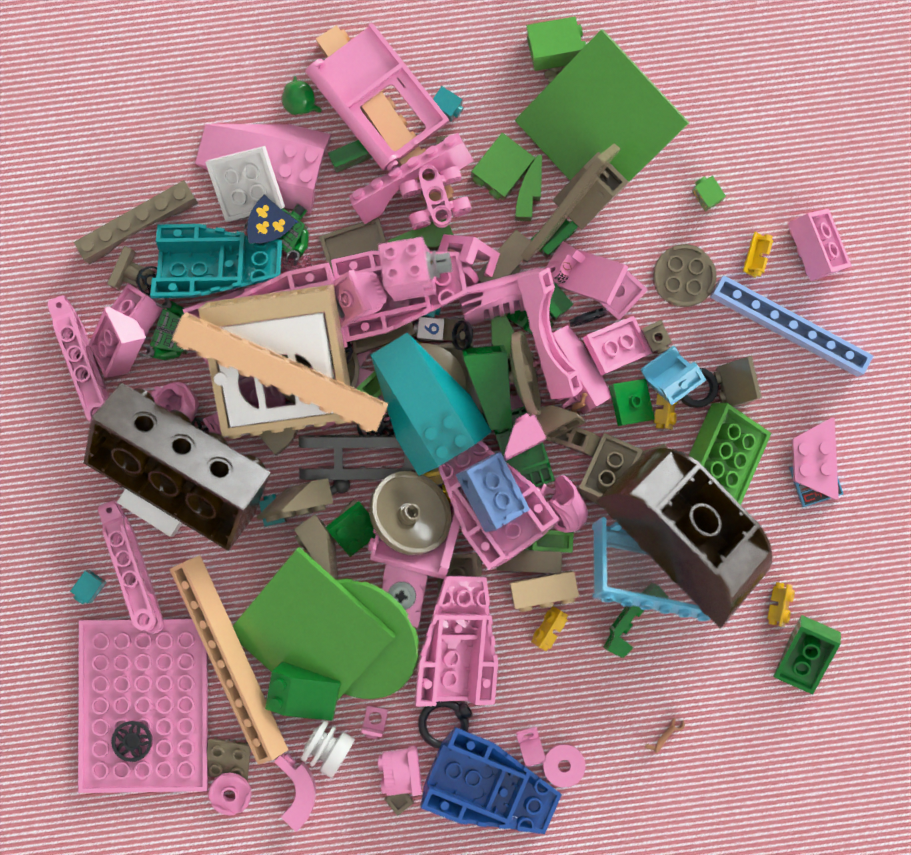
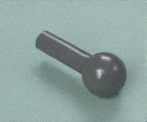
M335 480L334 484L330 487L331 494L334 495L337 492L346 493L350 489V481Z

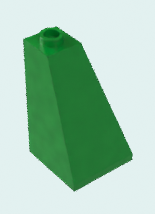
M504 345L471 347L467 350H462L465 364L490 429L495 430V432H506L507 429L512 428L508 359Z

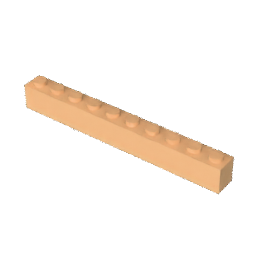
M337 25L316 38L317 45L326 58L350 40L344 29L340 31ZM383 89L360 108L393 151H397L415 138L416 134L413 131H408L406 128L408 124L402 114L398 115L396 113L394 102L390 97H385L383 94L385 90ZM418 146L398 161L399 166L405 164L410 158L424 153L426 149L423 148L421 150ZM433 173L423 175V179L426 181L435 177ZM450 185L444 186L448 201H453L452 194L454 191ZM433 192L429 195V198L432 201H438L441 195L438 192ZM422 194L420 197L422 198V200H423L424 203H425V200H424V197H423V194Z
M189 313L182 315L172 339L177 342V346L189 350L191 348L198 351L197 354L203 358L209 359L211 357L218 360L217 363L223 367L230 368L231 366L238 369V373L243 376L258 378V382L263 385L276 386L283 394L296 395L301 402L316 404L321 411L329 414L331 412L340 415L339 418L349 423L354 421L360 424V428L369 432L371 430L377 431L388 406V403Z
M199 555L170 568V572L257 764L259 765L277 758L288 750L272 712L265 709L266 699L201 556Z

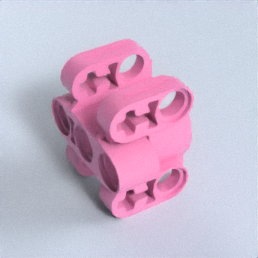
M425 165L419 171V183L417 179L399 185L403 200L423 194L427 209L409 215L412 230L427 227L431 222L439 228H445L451 222V213L453 217H459L471 212L468 197L449 202L444 186L461 181L458 166L447 168L441 171L439 175L434 166ZM432 172L435 177L426 181L423 179V174ZM433 192H438L441 198L438 201H432L429 195Z

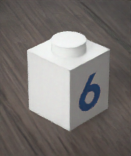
M420 317L419 323L415 322L414 324L418 341L443 343L444 319Z

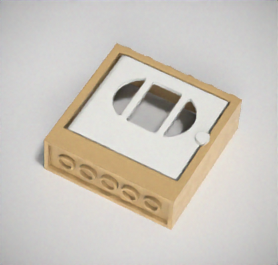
M334 284L206 302L198 309L200 319L277 354H287L288 359L295 362V354H299L312 365L315 371L334 379L324 313H320L325 312L336 380L351 386ZM211 357L208 359L222 437L229 436V439H234L246 433H250V436H256L268 430H271V433H278L284 431V428L292 427L293 430L305 428V425L311 424L314 427H321L327 425L326 422L333 421L337 424L346 423V421L339 418L340 415L333 412L330 414L323 412L319 409L318 405L313 403H303L296 395V404L268 408L266 406L263 384L259 383V379L254 377L259 408H256L249 404L240 392L238 369L231 366L226 368L217 363L218 360Z

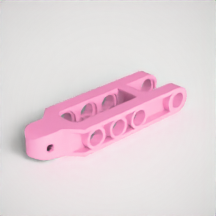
M62 295L51 299L48 302V308L53 320L55 334L86 418L91 422L92 416L109 398V393L95 355L89 345L90 342L84 325L69 300Z
M116 500L101 504L98 512L102 521L103 535L132 623L138 630L151 634L158 633L164 626V619L135 532ZM156 618H157L158 624H157V626H156L155 628H153V626L155 625V622H156Z

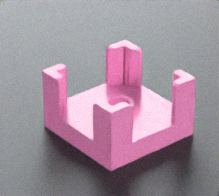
M443 234L438 252H447L448 247L459 252V260L462 262L463 267L467 265L472 268L475 259L488 260L484 276H493L500 253L475 237Z

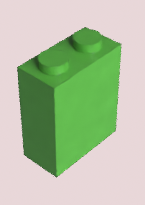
M576 16L526 25L527 41L534 71L567 66L586 46V42L581 40V37H583L582 26L577 24Z
M501 133L471 171L472 181L479 187L485 186L490 190L488 193L496 200L500 198L504 201L526 174L535 157L504 133Z

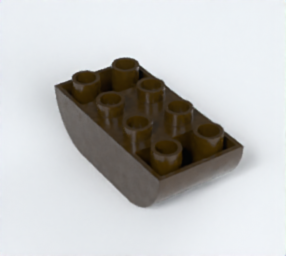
M656 448L645 452L597 500L609 516L638 543L639 547L668 574L670 579L719 628L726 624L771 567L772 548L761 525L698 461L683 452L669 448Z

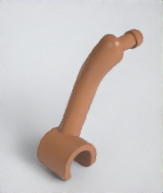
M583 392L581 401L574 403L569 411L580 415L576 411L586 405L584 402L587 393Z
M673 718L671 726L658 739L656 746L645 744V748L658 753L675 730L680 731L685 727L684 720L681 721L679 727H675L676 719Z

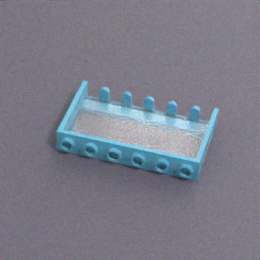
M601 517L592 524V530H594L593 598L601 599L602 602H618L622 606H638L642 610H658L662 614H678L682 618L694 617L698 621L710 620L700 610L699 606L670 579L668 574L639 547L638 543L617 522L611 526H606V517Z

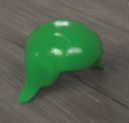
M294 76L293 81L285 85L281 101L288 113L302 115L313 111L322 112V109L315 105V95L308 83L300 80L297 81L296 76Z

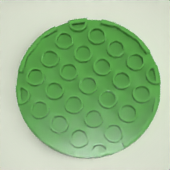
M352 579L337 580L396 634V637L344 694L361 699H378L389 696L406 684L417 666L419 642L415 627H412L407 617L408 613L402 605L383 589L365 581L362 583L352 581Z

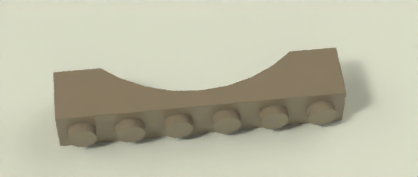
M183 180L76 240L74 244L83 260L88 264H92L108 255L119 244L139 231L161 220L180 214L195 206L198 202L188 184Z

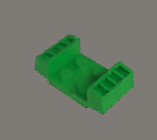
M524 406L511 410L512 428L507 429L506 432H495L493 430L503 457L516 419L528 413ZM543 442L505 461L536 487L555 481Z
M650 583L640 593L668 599V596L660 587L653 583ZM625 606L610 626V635L603 648L621 658L628 655L634 647L620 636L622 633L627 634L633 626L631 621L635 616L639 617L644 610L638 606Z

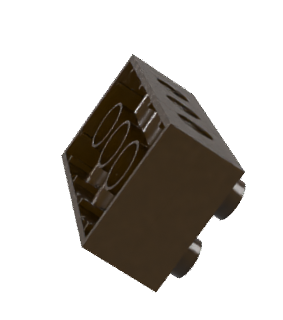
M122 382L91 418L83 462L85 465L227 551L232 548L254 517L271 473L265 469V465L257 457L239 454L229 448L227 441L219 434L213 432L206 434L193 426L190 419L184 413L177 410L168 411L156 404L152 395L141 388L132 389Z

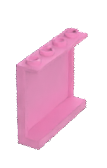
M449 503L452 516L450 531L446 539L437 548L423 555H406L386 545L374 529L373 533L376 534L375 539L371 538L368 551H371L370 560L444 579L447 576L460 526L452 503Z

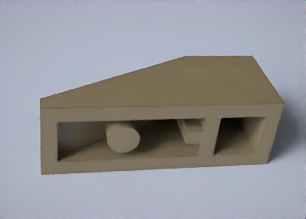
M576 427L550 442L593 457L601 438L590 431Z

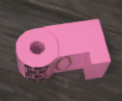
M563 241L546 266V268L549 267L553 282L556 284L565 283L577 261L582 264L586 256Z

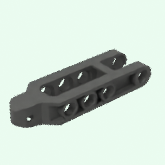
M395 435L299 436V448H334V466H319L318 468L306 469L300 467L299 479L321 480L327 478L328 480H383L396 472H412L414 470L405 453L404 466L402 468H386V466L381 468H365V466L360 468H344L343 448H401Z

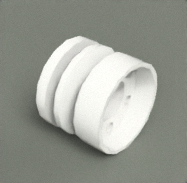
M324 720L314 730L306 743L301 760L306 762L310 754L315 756L310 766L313 767L319 760L323 761L320 772L332 779L353 745L355 738L345 732L337 739L334 738L336 727L333 726L329 734L324 732L329 724Z

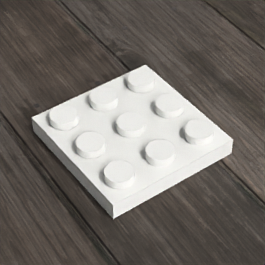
M265 146L210 159L205 162L225 222L249 217L251 210L263 195H266L279 208L285 207Z

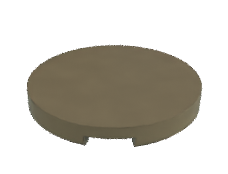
M689 244L676 245L665 251L657 260L653 271L654 286L662 299L669 304L677 307H692L703 302L713 291L716 283V268L710 257L701 248Z

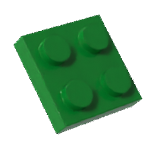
M360 501L325 527L349 557L367 545L371 538L374 539L376 537V534L373 533L374 527L370 514Z

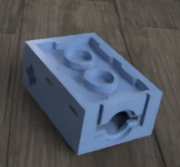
M501 452L490 455L456 474L484 532L497 530L530 510Z

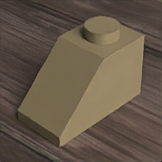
M553 405L541 407V414L535 416L546 436V440L549 442L586 423L585 419L577 413Z

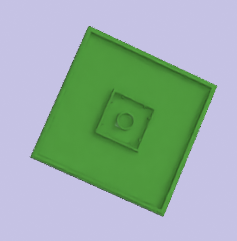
M603 29L588 42L515 119V122L569 180L598 152L601 154L610 146L616 144L621 150L610 164L628 183L690 123Z
M300 547L294 551L233 625L240 644L271 672L283 661L341 682L338 699L396 637V634Z

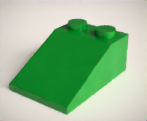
M801 615L792 631L773 677L813 695L841 645V632Z
M282 661L271 673L265 709L283 716L332 721L341 682Z

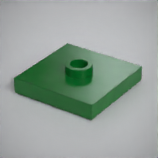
M646 379L609 385L618 426L655 420Z

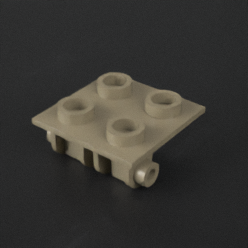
M217 737L208 739V776L218 777L221 774L231 772L239 774L248 781L250 753L252 752L248 742L236 743V740L230 742V739L226 741L217 739Z

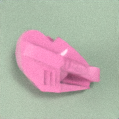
M173 382L165 385L163 388L155 386L154 390H152L151 395L156 404L168 411L177 410L184 413L192 423L198 411L199 402L189 385Z

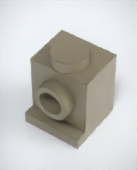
M662 319L641 330L652 353L657 351L660 354L669 349L668 345L672 341L663 325ZM655 334L661 335V341L655 340Z

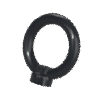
M436 701V706H425L422 709L418 719V729L421 737L427 744L439 749L443 742L433 738L427 730V718L436 708L447 707L454 710L460 720V729L468 732V719L473 716V713L465 701L460 704L455 701Z

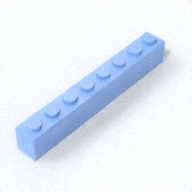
M724 275L719 279L710 296L715 301L857 377L865 374L874 357L870 353Z

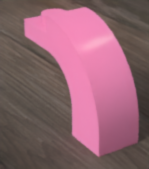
M281 754L274 762L292 779L296 789L294 802L282 814L281 818L297 832L307 821L314 807L316 784L311 770L304 761L297 767L295 765L296 761L292 756Z

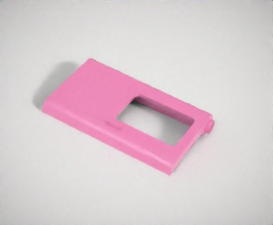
M370 23L363 32L324 61L322 59L314 61L305 71L383 171H390L397 167L399 160L449 122L447 116L373 23ZM389 85L395 87L426 127L423 132L397 151H393L360 110L362 105Z

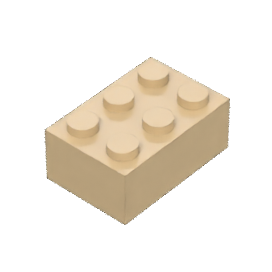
M571 570L509 582L513 606L515 609H519L520 612L533 610L532 606L540 605L541 608L554 606L553 602L560 601L562 604L575 602L574 598L579 597L575 573Z

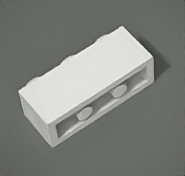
M127 489L124 490L117 501L118 504L169 537H174L182 525L180 521Z

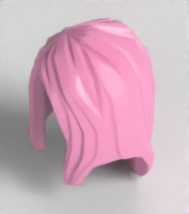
M560 475L554 481L555 493L547 503L560 519L553 527L558 531L570 533L579 530L587 522L588 510L574 484L566 476Z

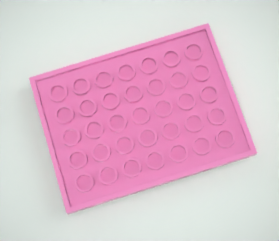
M131 619L79 620L78 793L208 791V653L193 620L164 619L163 628L155 634L138 630L134 627ZM156 619V622H155V625L153 626V628H155V627L157 626V624H158V620H157V619ZM127 721H139L145 724L153 738L149 753L141 760L135 762H127L120 759L114 753L111 744L115 729ZM126 725L121 729L127 730L129 733L131 725ZM137 725L133 729L135 733L137 732ZM141 728L139 736L142 734L147 735L146 732ZM118 732L124 738L125 733ZM116 736V746L118 748L123 741H120ZM141 738V742L148 741L147 738ZM148 744L144 746L140 745V747L142 748V754L146 751ZM123 746L119 752L125 751L126 748ZM135 749V753L139 756V750ZM130 750L128 753L123 754L126 757L134 758Z

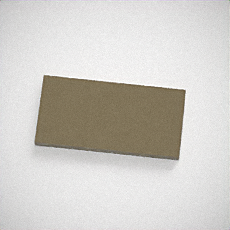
M616 144L610 146L593 161L521 254L525 260L528 261L541 250L564 223L621 150Z
M379 217L366 224L360 222L319 236L327 263L329 262L332 273L331 260L368 251H379L378 244L387 243ZM412 322L389 333L351 342L355 354L358 355L385 346L407 332L412 337L416 336Z

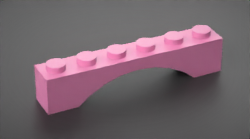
M459 133L450 135L436 146L429 147L424 153L410 158L405 164L391 169L389 173L381 178L374 179L369 185L355 190L349 196L352 206L363 223L366 224L383 214L387 204L399 190V185L418 178L419 171L423 166L432 165L438 172L458 166L460 170L474 162Z
M547 267L526 271L517 277L518 288L521 291L524 309L529 319V327L534 336L535 348L539 354L541 369L547 382V390L550 393L551 399L574 397L583 390L577 368L560 351L552 334L549 321V306L555 289L550 269Z

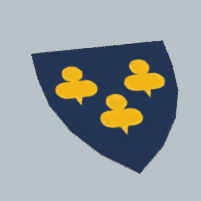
M263 195L251 210L248 219L249 243H265L276 240L287 233L296 221L266 195Z

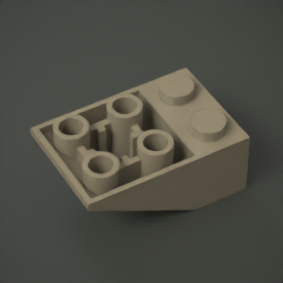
M599 152L552 200L558 207L593 161L600 155ZM609 164L568 217L583 230L627 186L628 181Z
M328 478L286 488L257 516V520L266 518V521L270 522L281 518L285 519L295 517L296 515H306L326 510L325 505L333 504Z
M314 514L294 528L297 533L295 539L306 551L308 550L307 554L335 580H339L335 539L325 528V523Z

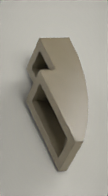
M523 550L511 560L497 566L496 570L561 573L562 552Z

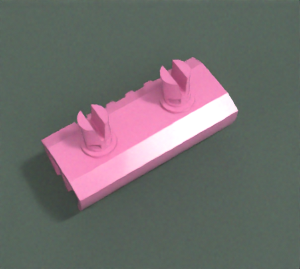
M526 271L468 286V294L459 298L465 321L473 325L484 322V319L487 318L491 320L495 316L500 315L502 317L506 313L513 314L517 310L524 311V301L518 288L517 277Z
M567 325L552 333L562 354L577 368L583 388L574 397L555 399V403L566 401L559 408L565 409L575 402H580L584 392L587 393L584 402L586 405L580 408L584 415L612 398L594 360L573 330ZM540 359L533 362V367L541 365ZM541 368L537 371L538 374L543 372Z

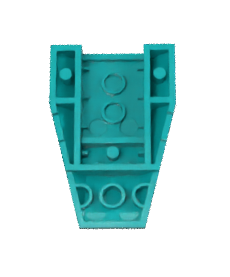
M157 224L156 245L159 255L156 278H152L151 298H195L267 282L281 275L282 240L276 239L265 243H249L248 236L243 232L237 231L232 233L225 231L223 228H207L203 224Z
M408 332L371 354L384 400L388 403L387 410L396 439L418 476L441 466L474 446L492 432L470 394Z

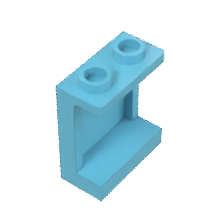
M675 346L670 347L641 368L647 383L671 405L706 381L699 366L695 362L690 364L686 361Z

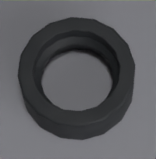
M700 368L709 383V393L702 400H693L688 395H685L680 400L689 407H705L714 401L718 394L719 386L717 379L712 372L705 368Z

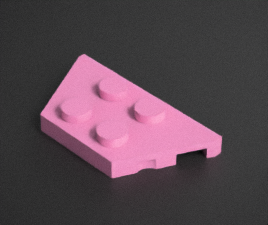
M830 418L791 439L793 481L835 500L839 499L835 418Z

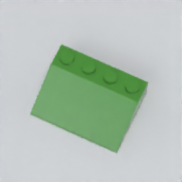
M712 403L689 456L698 461L741 505L772 433L730 404Z

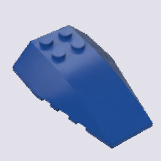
M454 727L441 743L425 780L420 808L459 824H475L482 827L491 826L498 827L499 829H515L517 831L545 834L562 794L494 742Z

